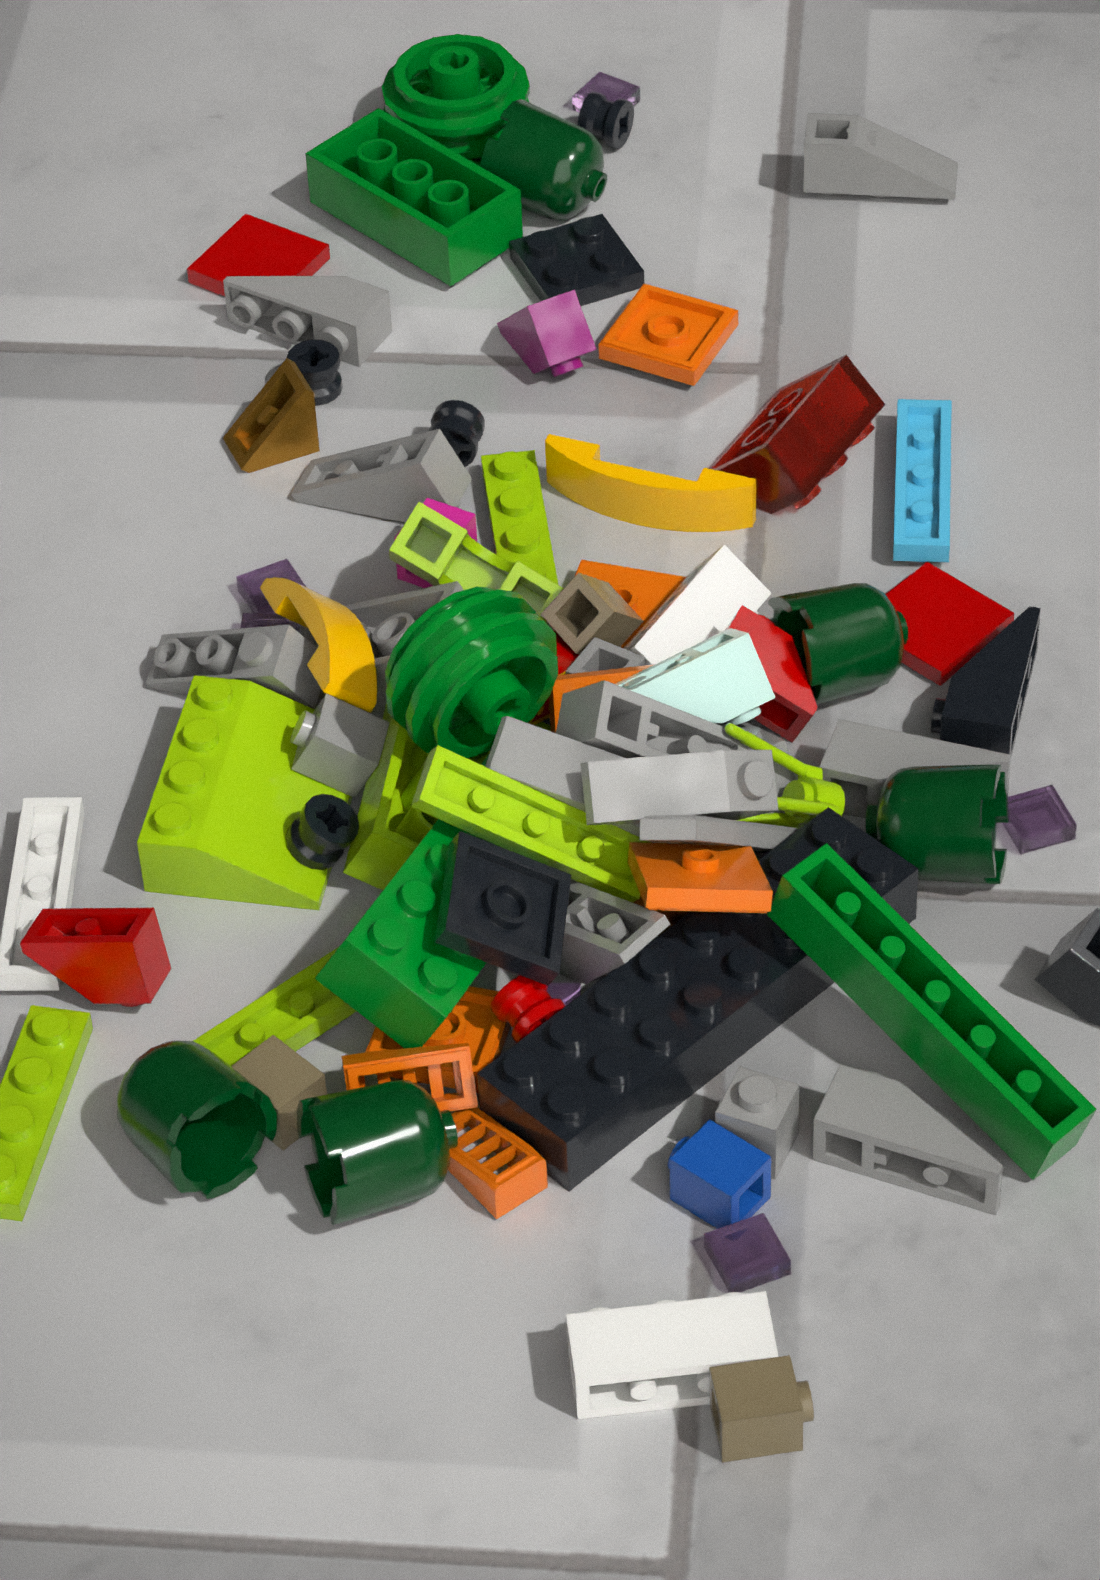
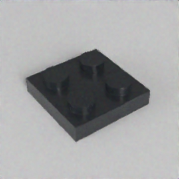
M603 214L581 218L569 224L545 231H537L531 235L509 241L511 260L540 301L575 289L580 306H584L640 289L645 284L643 268Z
M459 831L448 847L435 943L549 986L560 973L571 874Z

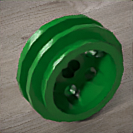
M461 34L433 37L411 46L398 57L396 64L388 70L381 86L385 105L383 111L477 165H480L488 138L498 141L504 127L508 123L500 119L503 111L513 101L522 99L529 102L528 96L530 94V84L525 68L502 45L481 36Z
M476 586L453 593L424 612L408 627L393 648L385 669L387 711L407 731V735L425 753H429L437 745L465 758L488 752L492 748L502 717L509 716L528 723L535 717L550 696L558 676L556 633L536 614V611L518 592Z

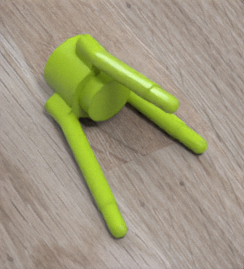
M728 723L725 726V732L728 735L739 740L753 750H772L774 762L798 775V780H793L786 785L782 797H777L778 809L785 813H765L737 821L792 827L799 830L828 807L842 816L845 807L844 792L837 783L823 780L822 768L804 764L733 723Z

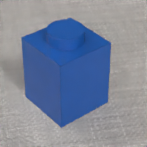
M710 1119L692 1137L686 1136L682 1138L669 1156L670 1200L729 1237H732L771 1198V1156Z

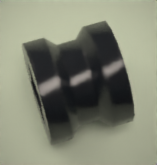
M593 91L587 95L581 106L577 125L592 133L597 139L603 140L606 146L620 149L626 143L633 126V104L621 98L614 102L608 101L604 94Z
M312 339L302 341L288 351L287 358L295 362L314 392L315 406L328 404L341 394L343 386L341 375L337 371L340 366V354L337 347L324 340Z
M449 400L442 402L436 407L431 419V427L428 431L440 429L464 467H467L476 457L478 442L485 429V419L481 412L472 404L459 400Z
M328 794L313 796L302 808L300 816L288 828L286 834L287 848L292 856L302 865L317 870L331 868L342 857L344 848L348 847L358 835L360 827L358 816L353 808L343 799Z

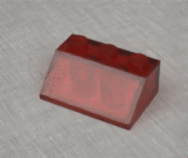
M844 355L779 388L708 469L756 479V509L769 514H773L790 505H793L795 509H800L810 503L821 492L822 489L818 485L821 479L830 476L846 463L848 456L844 452L849 447L861 442L874 430L875 426L871 421L885 406V403L849 357Z

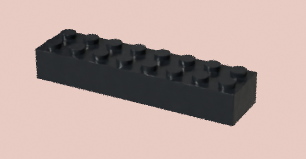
M829 807L758 860L773 890V901L782 876L827 843L908 924L916 919L918 868ZM691 911L647 944L626 964L611 971L479 1071L477 1079L480 1110L532 1146L546 1160L547 1175L570 1192L835 982L767 915L768 912Z

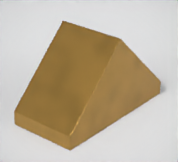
M288 358L285 359L223 437L239 467L247 473L320 451L314 392L295 362Z

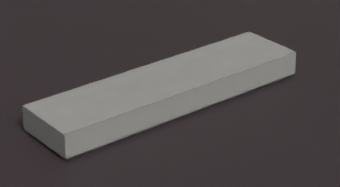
M644 815V818H640L639 840L687 845L751 846L754 852H770L794 834L797 828L697 815Z

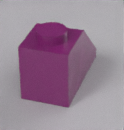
M575 289L529 305L497 323L501 335L533 374L550 368L554 377L584 367L581 357L597 350Z

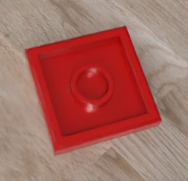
M245 214L187 268L188 282L225 296L223 280L227 276H313L330 259L329 244Z
M929 562L923 564L885 594L896 611L902 613L908 627V641L904 645L901 663L939 686L948 681L961 667L1014 621V612Z

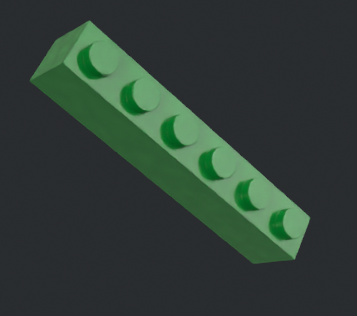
M827 843L782 876L771 904V912H768L767 915L1032 1180H1035L1077 1145L1097 1109Z

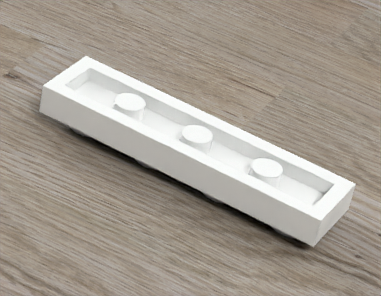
M82 797L23 798L0 940V991H59L61 980L23 954L20 942L42 909L71 908L85 814Z

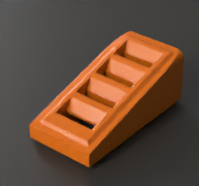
M469 1043L371 1051L341 1056L346 1090L365 1087V1075L377 1074L378 1084L390 1082L389 1072L402 1070L403 1081L408 1080L417 1084L415 1068L427 1066L431 1096L440 1111H457L478 1107ZM452 1062L456 1093L444 1094L440 1064Z
M477 1107L457 1110L451 1114L457 1133L468 1126L471 1130L458 1137L456 1148L449 1149L450 1164L448 1171L496 1220L548 1188L546 1160L532 1146ZM480 1138L484 1141L468 1152L462 1150ZM494 1151L496 1153L495 1156L482 1164L478 1162V1160ZM505 1164L509 1166L497 1175L493 1173Z

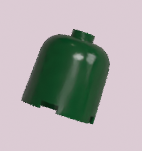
M522 99L513 101L500 116V119L508 123L504 127L498 141L488 138L480 167L521 190L522 209L558 221L575 217L588 206L590 201L597 202L606 187L607 174L603 173L604 157L600 142L592 133L568 120Z
M852 583L770 598L768 601L769 606L774 610L773 618L770 620L775 626L787 632L793 638L816 704L879 688L888 684L900 668L904 645L908 641L907 623L902 613L896 611L885 593L867 583Z
M1001 765L913 766L899 769L891 774L882 786L878 804H868L865 819L866 833L917 867L918 880L1001 884L1005 873L1007 849L996 848L997 823L1009 822L1006 773L1001 772Z
M168 1041L150 1048L134 1061L123 1076L117 1092V1119L125 1134L155 1168L182 1193L200 1192L206 1199H213L236 1189L258 1169V1166L252 1159L261 1149L265 1137L273 1141L276 1135L277 1112L269 1096L217 1054L194 1041Z
M408 1080L390 1081L299 1100L297 1107L298 1137L311 1136L316 1163L304 1165L306 1177L321 1216L323 1218L331 1216L332 1225L417 1201L435 1193L443 1184L450 1164L449 1149L456 1148L458 1145L457 1130L450 1111H440L435 1100L421 1085Z

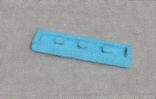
M898 399L893 561L949 562L952 400Z

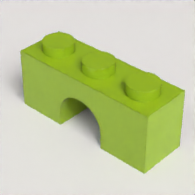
M419 501L389 549L390 560L434 586L458 581L464 590L478 586L518 592L547 624L548 622L541 616V613L564 589L518 560L514 563L491 552L468 535V530Z

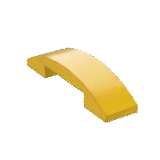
M548 434L545 439L547 482L570 500L599 514L635 525L683 532L739 530L753 527L756 521V479L703 468L698 480L692 481L601 461L600 445L552 434Z
M277 577L266 578L260 589L273 611L308 628L319 645L307 666L322 691L371 713L377 703L375 659L368 635L356 615L339 602L292 580Z

